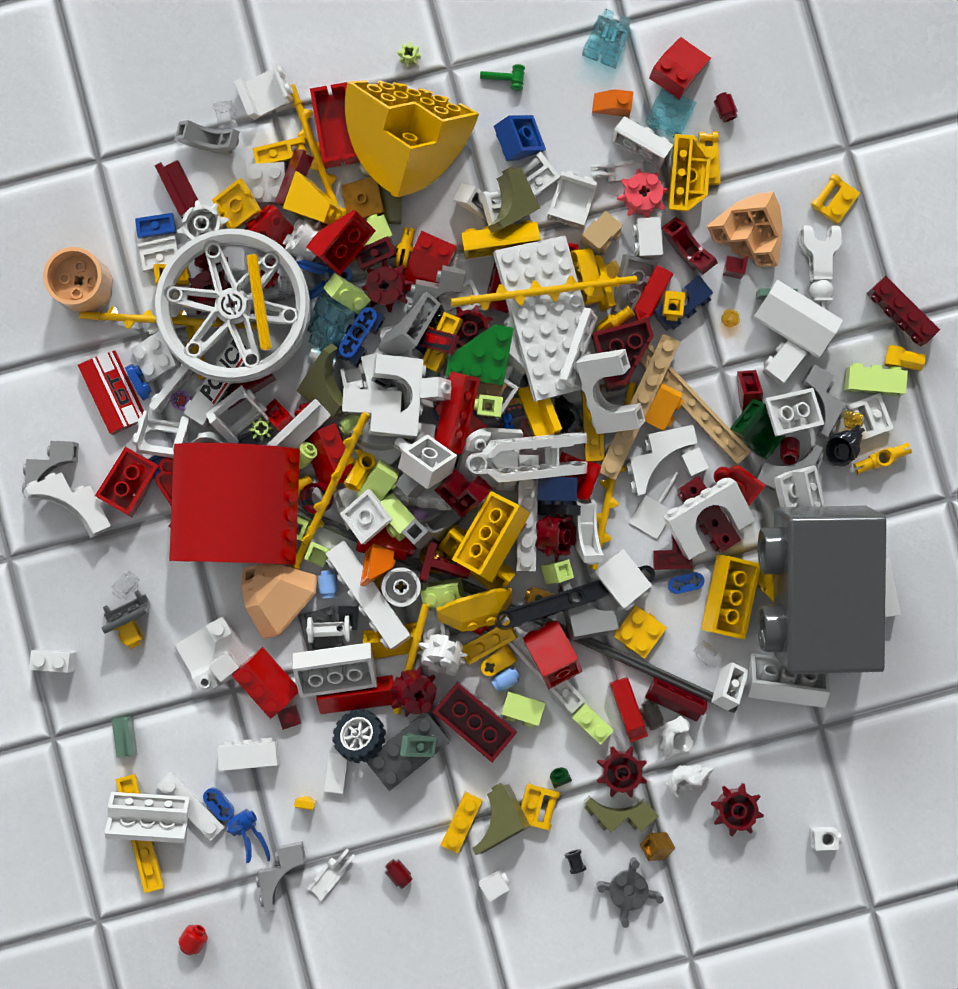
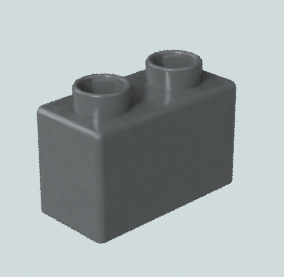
M866 505L777 508L774 511V527H763L758 535L760 570L764 575L774 574V605H762L758 612V639L761 650L763 652H774L775 657L790 674L883 672L885 668L886 516Z

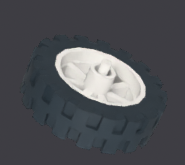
M364 709L352 710L349 714H344L341 721L338 720L336 723L337 727L333 730L334 737H332V741L338 753L349 762L369 761L368 759H373L377 756L376 753L382 750L381 746L386 740L384 738L386 730L383 728L384 725L380 719L372 712L365 711ZM363 724H368L369 726L363 730ZM371 731L370 737L366 736V734ZM349 740H353V742L351 743V745H350V747H349V746H348V741H349ZM359 742L360 747H359V748H355V746H356L357 743Z

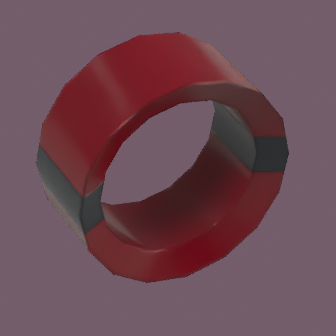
M311 483L303 488L301 502L309 513H316V510L313 508L315 504L312 501L313 490L316 487L319 488L324 496L328 487L326 483ZM333 495L325 511L331 508L334 500Z

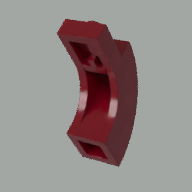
M674 217L661 228L671 246L691 269H696L704 275L718 264L716 258L695 240L688 226L679 218Z

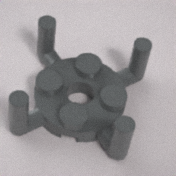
M635 857L630 859L629 869L618 873L612 878L610 883L604 881L596 883L598 891L603 893L605 890H608L613 903L621 909L620 922L624 928H627L630 924L628 921L629 911L640 909L647 898L655 899L659 904L664 901L661 893L649 890L646 880L636 872L640 863ZM627 885L633 886V894L625 895L623 892L624 887Z

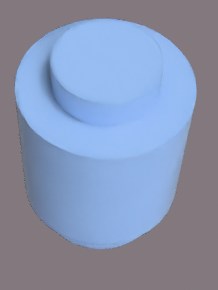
M332 570L321 571V575H317L321 598L337 597L336 573H332Z
M509 666L493 675L494 677L490 680L499 693L519 683L517 679L520 676L515 667L511 669Z

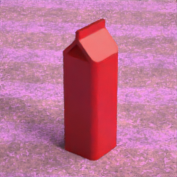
M656 265L634 307L633 312L635 313L636 321L646 318L650 320L673 276L672 272Z
M628 677L610 682L609 685L630 743L648 737Z

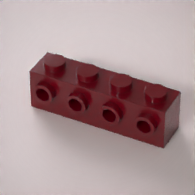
M887 276L880 279L867 292L870 299L875 304H878L884 313L897 323V326L905 331L911 340L920 347L928 343L940 331Z
M697 476L678 488L679 493L677 496L684 504L687 499L700 495L701 491L707 487L701 478ZM719 505L706 507L698 515L697 520L700 523L698 527L704 536L708 535L711 540L709 544L715 552L723 553L741 541V538Z

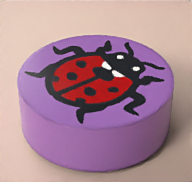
M177 391L171 397L173 407L181 411L185 410L187 402L191 400L190 395L185 391Z

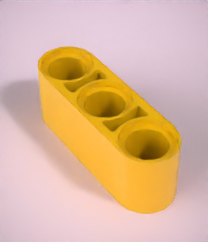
M585 248L571 251L570 254L578 283L599 280L600 276L593 250ZM595 288L591 297H588L581 290L585 305L601 302L604 298L603 288Z

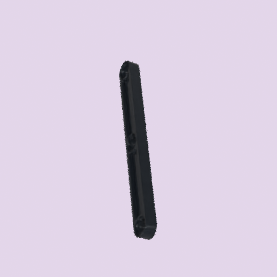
M644 565L638 567L640 571L646 570L650 573L649 582L655 578V571L651 566ZM597 580L504 610L495 618V625L500 630H508L612 595L602 582ZM578 593L581 596V601L574 602L571 594ZM507 616L510 620L509 625H502L499 618Z

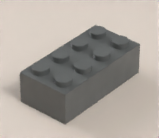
M429 712L418 716L382 745V750L376 753V757L370 758L366 762L389 792L432 758L401 756L403 735L409 733L436 737L435 754L451 742V739Z

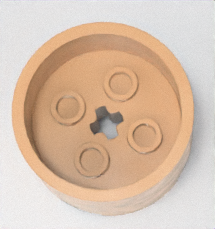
M67 247L54 253L47 261L43 273L45 287L54 299L70 310L94 312L102 308L110 299L112 275L109 269L89 251L79 247Z

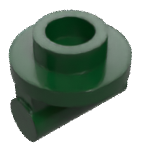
M563 767L554 769L550 774V780L554 789L572 781L568 770Z

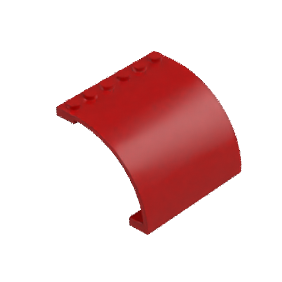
M237 443L174 444L169 561L296 565L300 449Z

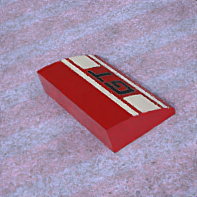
M114 350L78 364L79 370L109 434L115 435L138 424V419L142 418L144 410L117 352Z

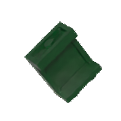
M755 399L751 400L730 428L755 455L764 459H768L773 454L776 447L786 436H775L766 404Z

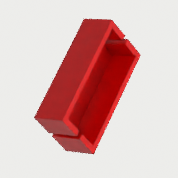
M347 82L330 85L333 94L330 96L327 86L310 88L322 162L325 169L342 166L341 162H345V165L360 163L352 146L346 124L345 96Z

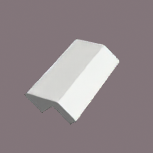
M779 280L774 283L769 294L753 317L817 358L822 355L843 321Z
M816 466L788 471L774 478L780 507L825 506Z
M111 792L107 807L108 821L104 833L105 838L184 843L188 825L190 797Z

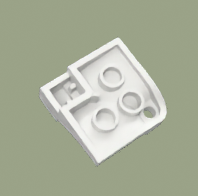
M478 429L466 438L463 454L459 456L456 470L469 482L480 475L496 490L514 491L517 481L498 483L487 474H474L467 469L466 459L473 453H481L491 440L522 438L524 433L519 429ZM512 450L499 451L500 453L492 458V466L495 469L518 467L520 450L518 452Z
M226 616L218 618L175 644L192 675V680L202 692H209L233 678L232 674H230L220 682L218 679L215 680L209 673L210 663L227 650L231 651L241 665L250 658ZM203 679L208 680L207 686L202 684Z

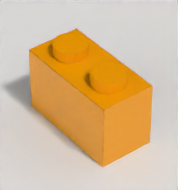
M661 383L645 416V422L663 431L666 426L670 427L675 418L673 416L675 409L679 410L684 401L681 399L682 392Z

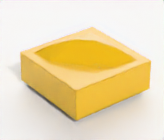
M309 796L297 797L294 807L313 810L316 807L317 800Z

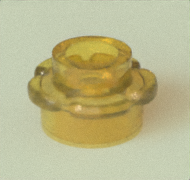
M725 310L721 316L722 323L729 328L738 325L740 322L738 311Z

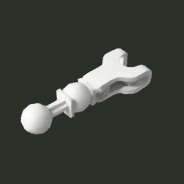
M803 225L799 234V248L809 259L810 283H812L809 293L813 302L828 310V304L833 301L831 297L834 292L833 285L830 282L833 280V254L842 243L841 229L839 226H832L827 231L826 241H819L814 236L813 228Z

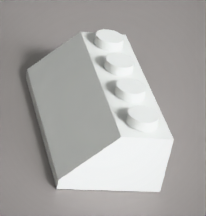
M751 653L747 678L748 697L825 708L831 693L829 673L790 674L775 656Z

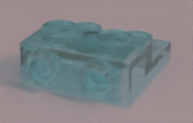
M662 88L646 122L649 123L650 127L654 129L660 128L666 131L667 135L675 137V134H682L697 102L684 96L679 100Z

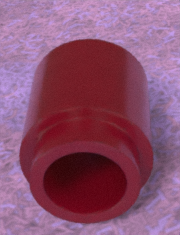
M726 92L717 95L714 105L720 119L725 123L737 118L738 110L732 95Z
M786 437L781 441L780 459L786 465L795 464L800 455V441L795 437Z
M392 859L386 864L384 873L396 887L399 886L403 889L412 881L411 872L399 859L396 861Z

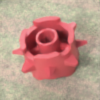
M637 169L636 175L630 179L622 178L621 182L625 190L621 196L617 197V200L624 201L628 209V216L636 213V215H644L645 218H649L650 213L655 209H665L661 199L663 194L668 192L669 189L663 188L661 181L658 179L659 173H642L640 169ZM640 192L646 193V197H643Z

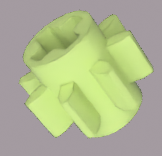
M412 42L409 45L402 44V51H397L398 56L401 57L399 59L400 64L404 62L407 68L413 64L417 66L416 60L421 59V54L417 53L419 47L412 46Z
M259 417L257 423L251 422L254 428H250L249 432H254L253 440L260 438V441L263 442V438H271L268 431H273V427H268L269 420L264 422ZM259 426H262L263 429H266L263 431L262 434L258 430Z

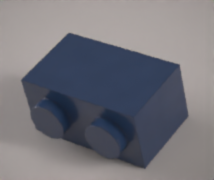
M539 478L538 500H542V504L553 505V501H561V505H573V501H577V478Z

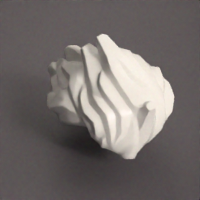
M678 716L675 720L667 722L661 727L664 730L660 734L663 736V741L660 745V749H663L662 754H664L662 760H671L674 755L688 752L692 748L694 741L689 736L690 725L686 719Z
M701 764L692 766L679 765L669 776V781L665 785L678 798L682 791H692L702 786L706 778L713 772V768H702Z

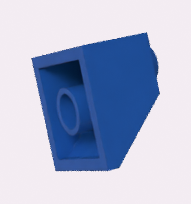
M510 115L493 126L506 161L521 160L546 150L533 115Z

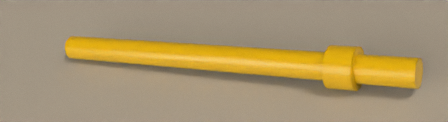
M422 603L404 672L406 670H413L419 648L418 644L421 640L430 605ZM402 707L395 708L393 713L400 715Z

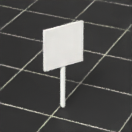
M675 472L658 502L647 495L644 496L631 518L630 524L658 539L666 525L663 516L670 510L661 503L679 475V472Z

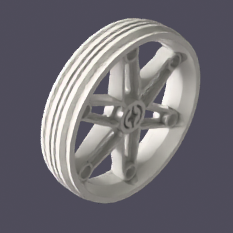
M221 229L192 239L182 246L169 260L161 274L156 289V322L166 346L191 371L217 382H250L275 372L298 350L310 321L311 301L309 289L297 262L280 244L265 235L250 230ZM242 245L266 253L258 262L259 270L265 272L261 278L262 289H264L280 265L287 272L295 292L296 309L264 300L266 309L279 312L278 317L267 316L268 323L292 327L281 346L262 361L251 322H256L255 314H250L252 305H254L252 291L247 295L242 290L250 282L249 271L236 282L221 246ZM213 248H218L217 255L211 256L210 251ZM206 253L215 290L175 286L183 270L195 258ZM269 259H276L275 265H266ZM221 262L232 288L222 290L216 267L217 263ZM174 292H180V297L176 300H173L172 294ZM188 295L216 298L215 307L188 301ZM230 298L236 304L235 312L230 308L232 306ZM171 304L209 313L186 347L182 344L175 331L171 316ZM288 313H295V318L293 320H286V315ZM217 317H219L225 323L204 343L201 339ZM243 321L251 347L248 350L245 349L235 327V324ZM230 330L245 367H218L200 360V358ZM193 346H199L197 354H191ZM256 356L257 362L249 365V357Z

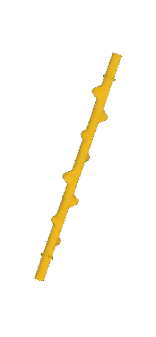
M292 84L293 106L296 108L302 125V129L297 136L307 139L314 157L310 169L319 172L326 195L339 207L332 188V184L337 180L336 175L327 174L320 155L319 142L315 141L308 119L313 115V111L303 108V102L300 100L296 86ZM339 207V208L343 211V212H342V217H343L344 215L347 214V210H346V208Z
M601 272L599 280L577 283L573 276H568L564 285L541 287L536 280H533L530 289L507 291L504 285L500 284L496 293L451 298L450 301L451 306L479 303L483 310H488L491 301L514 299L519 306H522L526 297L547 294L554 302L558 300L560 293L583 290L588 297H591L595 288L637 283V276L610 279L605 272Z
M112 306L107 313H102L101 311L79 313L80 319L123 321L126 329H130L135 322L157 323L156 316L152 315L151 310H147L142 315L119 314L116 306ZM181 310L176 317H172L174 325H190L194 327L195 332L198 331L206 320L202 318H188L185 310ZM217 317L211 327H221L225 322ZM244 321L235 324L236 329H245ZM251 322L252 328L257 329V323Z
M629 382L624 405H629L634 396L636 383ZM624 465L622 466L619 473L626 471V467ZM610 478L600 481V485L606 489L602 512L597 513V523L599 524L597 531L601 550L602 544L611 541L612 538L605 532L609 511L611 508L619 505V502L613 498L616 480L614 481ZM599 562L590 565V569L596 570Z
M362 412L356 427L353 428L352 436L343 441L346 449L335 472L331 475L332 479L321 502L313 506L316 510L315 516L306 535L301 540L302 544L296 555V565H291V568L300 569V564L307 553L316 530L324 526V522L321 519L332 495L337 490L336 487L345 467L354 461L351 454L360 435L363 434V428L370 416L367 412Z

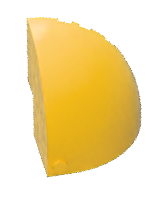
M367 80L350 81L347 83L345 116L352 146L368 174L394 197L415 193L439 178L464 148L479 116V113L461 103L457 106L448 102V97L432 96L433 92L418 88L417 91L415 89H407L408 85L394 82L392 85L383 81H377V84H368Z

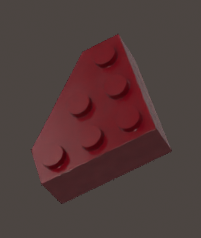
M649 318L592 333L591 337L596 353L626 349L630 368L625 374L603 378L606 392L624 388L654 337Z

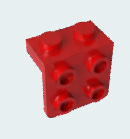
M272 204L270 206L267 205L256 219L252 218L247 222V227L244 229L265 235L285 249L286 245L283 244V241L288 234H292L294 227L277 207Z
M562 452L559 463L585 460H580L568 453ZM585 461L587 462V473L559 477L577 478V499L588 501L600 474L601 465Z

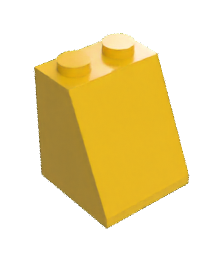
M295 171L283 208L297 216L317 223L321 222V224L326 226L341 218L343 211L312 180Z

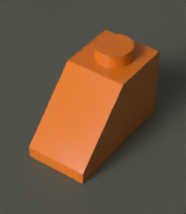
M613 89L594 93L592 113L629 117L634 91Z
M373 544L365 552L360 586L364 587L393 569L395 565L393 550Z

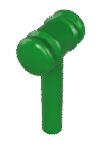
M521 64L513 65L512 73L480 71V79L511 81V90L521 91L524 84L525 66Z

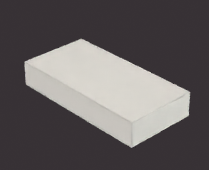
M328 753L324 792L344 793L348 760L339 753Z

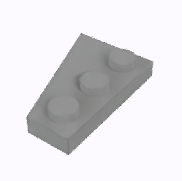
M623 254L618 277L637 276V283L616 287L614 295L616 305L612 307L611 311L620 312L627 305L634 310L644 285L648 283L653 268L659 262Z

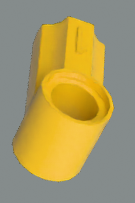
M889 345L884 365L887 367H902L922 371L926 359L924 354L906 351L905 348Z
M364 453L356 459L353 468L343 483L346 488L359 492L371 469L376 464L375 457L370 453ZM362 460L367 463L368 467L362 464Z

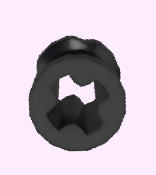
M581 849L572 850L564 855L568 859L571 874H577L587 869L580 855L582 853Z

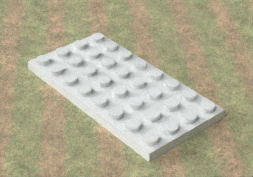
M566 236L495 250L493 252L501 284L504 285L507 291L530 289L533 280H536L541 287L564 285L568 276H573L578 283ZM581 290L560 293L558 300L554 302L548 294L526 297L522 306H519L514 299H507L508 310L533 401L536 402L582 390L579 374L574 387H568L560 380V371L565 365L578 327L579 316L585 308ZM592 337L590 338L585 355L596 354ZM603 378L600 380V385H604Z

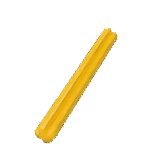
M250 254L246 256L260 348L261 350H269L272 347L258 257L256 254Z

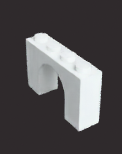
M626 349L584 355L576 362V371L580 375L581 388L585 392L586 405L588 410H590L592 425L597 434L639 429L646 421L641 403L624 406L613 405L603 397L600 391L601 378L623 375L630 368Z
M376 354L373 377L393 379L401 382L409 392L410 402L408 408L401 413L371 412L368 435L415 439L417 434L421 433V423L418 422L419 415H422L423 404L420 403L419 398L420 379L425 377L426 365H423V359Z
M723 478L719 480L714 487L704 489L697 497L687 499L682 506L670 509L663 516L682 554L690 560L706 550L696 532L697 517L706 507L712 505L722 506L732 526L738 530L756 521L736 481L733 479Z

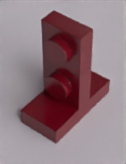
M429 543L419 577L420 582L426 584L430 569L468 579L470 570L458 563L456 565L448 563L449 560L437 557V560L433 559L437 544Z

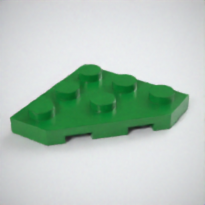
M494 324L455 351L453 355H449L446 376H450L451 372L480 378V382L503 386L514 328Z

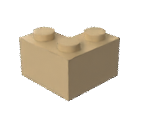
M605 211L597 221L594 220L584 231L580 244L585 248H591L594 256L604 255L610 248L611 241H616L623 233L621 232L623 225Z

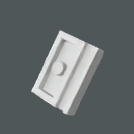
M175 236L137 244L144 272L154 270L153 264H167L179 250Z
M472 280L463 283L462 293L451 291L438 296L444 312L453 316L457 315V307L463 311H472L476 305L481 307L479 303L451 306V298L479 295Z

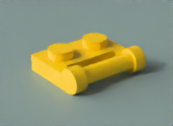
M832 174L828 184L810 205L838 225L860 192L844 182L837 174ZM835 185L840 188L827 207L823 206L822 203Z
M530 783L526 784L521 808L530 826L551 830L552 824L550 822L556 800L560 797L561 792ZM544 795H547L549 800L543 821H539L538 816Z

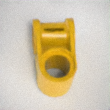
M508 644L484 659L480 664V670L486 676H493L515 663L517 658ZM487 662L494 664L492 672L484 670Z

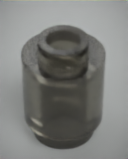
M649 700L641 704L642 707L639 710L646 727H649L650 730L662 727L664 725V717L657 702Z

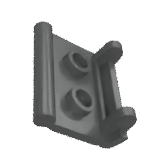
M137 590L134 592L136 599L112 611L107 605L104 606V617L107 621L105 626L101 627L103 633L106 634L147 614L150 602L146 594L141 595L140 591Z
M333 606L298 616L307 651L345 646L341 636L314 637L313 643L308 642L306 632L308 617H312L314 623L337 622Z

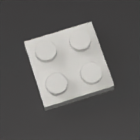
M285 162L246 164L248 188L251 190L252 195H254L256 202H274L285 176Z
M159 331L131 348L147 382L156 380L180 365L178 359L166 346Z
M367 489L340 513L361 544H366L393 520L371 489Z

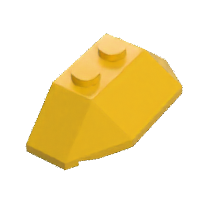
M675 134L670 164L669 210L688 212L708 196L711 158L694 135Z
M512 588L492 589L451 601L443 607L436 608L438 621L461 632L474 631L482 626L494 625L497 615L507 610L513 601Z

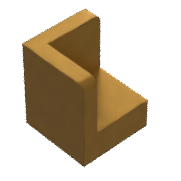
M667 832L650 833L640 844L648 861L665 860L675 850V846Z

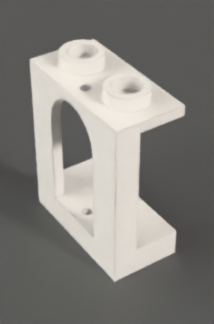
M242 385L206 413L210 424L229 443L237 444L239 441L236 435L248 427L252 421L257 420L260 416H263L266 420L269 419L266 414L267 408L261 401L257 402L254 393L250 389L246 391ZM247 398L252 404L251 409L228 427L218 416L238 400Z
M144 411L142 418L138 419V432L134 433L133 445H135L137 453L174 458V445L173 448L150 445L145 442L144 437L148 432L161 431L177 434L174 444L187 443L191 431L190 417L182 416L179 423L148 418L147 411Z

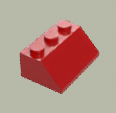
M336 423L313 432L304 441L313 444L317 449V456L312 460L311 464L318 481L329 485L332 479L331 475L335 472L346 449ZM353 463L345 467L337 487L343 485L354 466Z
M261 647L232 674V677L270 719L286 707L298 694L296 683L264 647Z

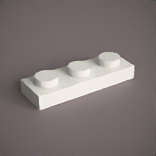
M183 364L179 365L174 376L164 383L160 393L153 396L149 406L161 414L171 402L172 395L180 391L195 372Z

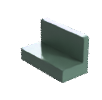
M133 716L113 718L112 726L116 758L136 755L137 746Z

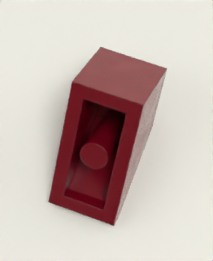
M756 370L737 371L739 403L743 412L752 399L762 402L763 391Z

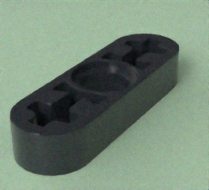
M538 504L537 514L580 516L581 506Z

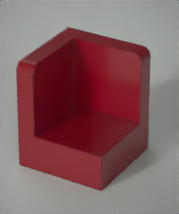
M727 255L723 276L742 279L745 275L749 256L737 258Z

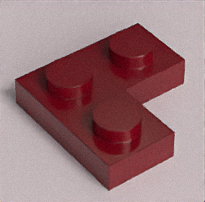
M672 533V550L653 551L654 570L693 569V559L689 560L682 554Z

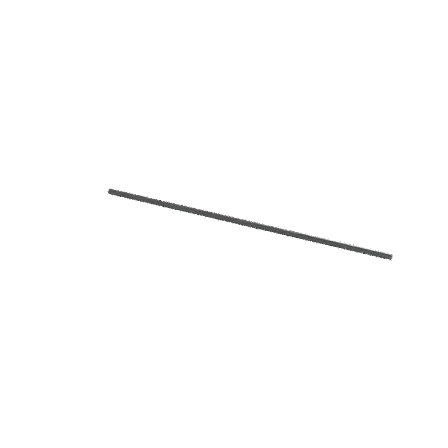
M298 505V516L312 522L315 514L309 513L304 507ZM325 516L322 517L321 520L324 522L323 528L358 543V538L351 529L347 530L346 526ZM408 555L405 561L395 559L420 572L423 566L420 563V559ZM429 572V576L440 581L459 578L446 573L436 574ZM461 578L464 591L471 595L488 591ZM511 602L508 609L520 605L515 602ZM545 617L533 621V623L543 627L547 622H554V620ZM559 623L566 637L570 639L567 626ZM592 637L573 640L711 703L713 692ZM736 706V707H734V708H732V709H730V710H728V711H730V712H732V713H735L736 710H737V708H738V706Z

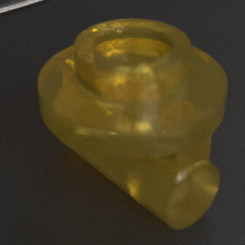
M844 410L843 418L846 428L853 429L857 424L860 427L863 426L864 414Z

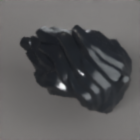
M563 395L555 398L556 405L554 409L562 427L559 434L580 433L583 427V420L579 410Z
M857 424L850 431L845 430L831 435L826 445V456L829 463L833 466L841 467L855 460L861 449L860 443L865 429L860 428V425Z

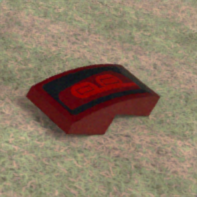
M427 328L420 339L419 346L453 355L459 336Z

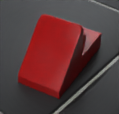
M276 399L266 406L268 420L279 432L294 419Z

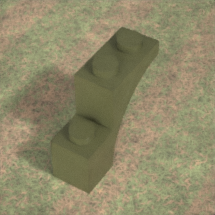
M590 795L584 800L586 804L584 808L591 816L594 814L599 819L597 823L604 831L606 829L610 832L614 831L629 817L630 819L627 822L634 830L638 828L642 832L659 817L645 799L627 808L606 807L596 802Z

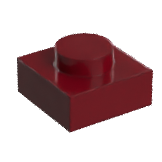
M296 705L282 709L277 713L282 730L302 724Z

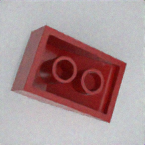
M680 37L654 65L649 79L680 100L711 60V57Z
M352 210L318 231L306 248L340 276L376 230L356 210Z
M421 230L404 272L407 281L413 282V285H415L416 279L439 284V282H436L437 272L442 270V265L450 267L457 252L456 245Z
M125 446L95 494V497L132 518L142 503L159 465Z

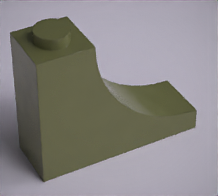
M511 166L502 171V176L496 178L501 191V208L496 220L488 226L491 234L540 209L521 166L514 170Z
M333 344L322 350L296 390L310 403L316 399L330 413L331 416L329 418L331 420L337 415L340 417L343 414V394L339 390L333 375V359L338 349Z
M499 783L491 788L492 791L487 794L491 805V821L484 838L472 848L475 855L483 854L531 827L510 784L503 785Z

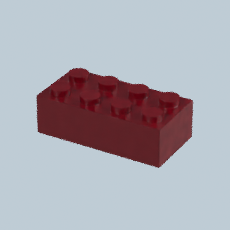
M459 681L454 684L432 711V713L492 763L517 734L515 728Z

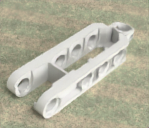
M565 433L491 440L481 453H473L468 456L466 467L474 474H487L498 483L587 473V462L585 461L559 463V448L571 447L574 444H587V434ZM545 447V464L495 469L492 466V458L500 453L499 451L512 450L518 452L520 449L537 450V448Z

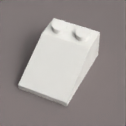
M813 388L764 399L775 436L801 433L824 425Z

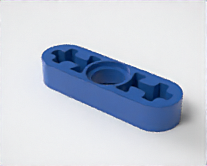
M369 307L362 309L339 345V352L344 358L350 359L356 355L377 322V314L374 309ZM371 312L373 320H367L365 325L369 327L366 329L362 324L358 323L359 321L364 323V314ZM361 328L364 331L363 336L355 338L353 336L354 329ZM349 337H351V339L355 342H358V344L355 345V343H353L351 346V349L353 350L352 353L347 352V354H345V350L343 347H348L350 345L351 341L348 339Z

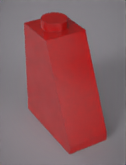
M386 526L366 544H361L358 540L356 551L365 553L375 544L393 550V559L405 561L408 555L412 556L417 549L407 537L401 541H398L396 537L392 538L388 534Z

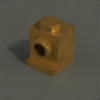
M532 586V589H527L524 599L527 600L526 603L535 601L537 595H541L544 598L554 594Z

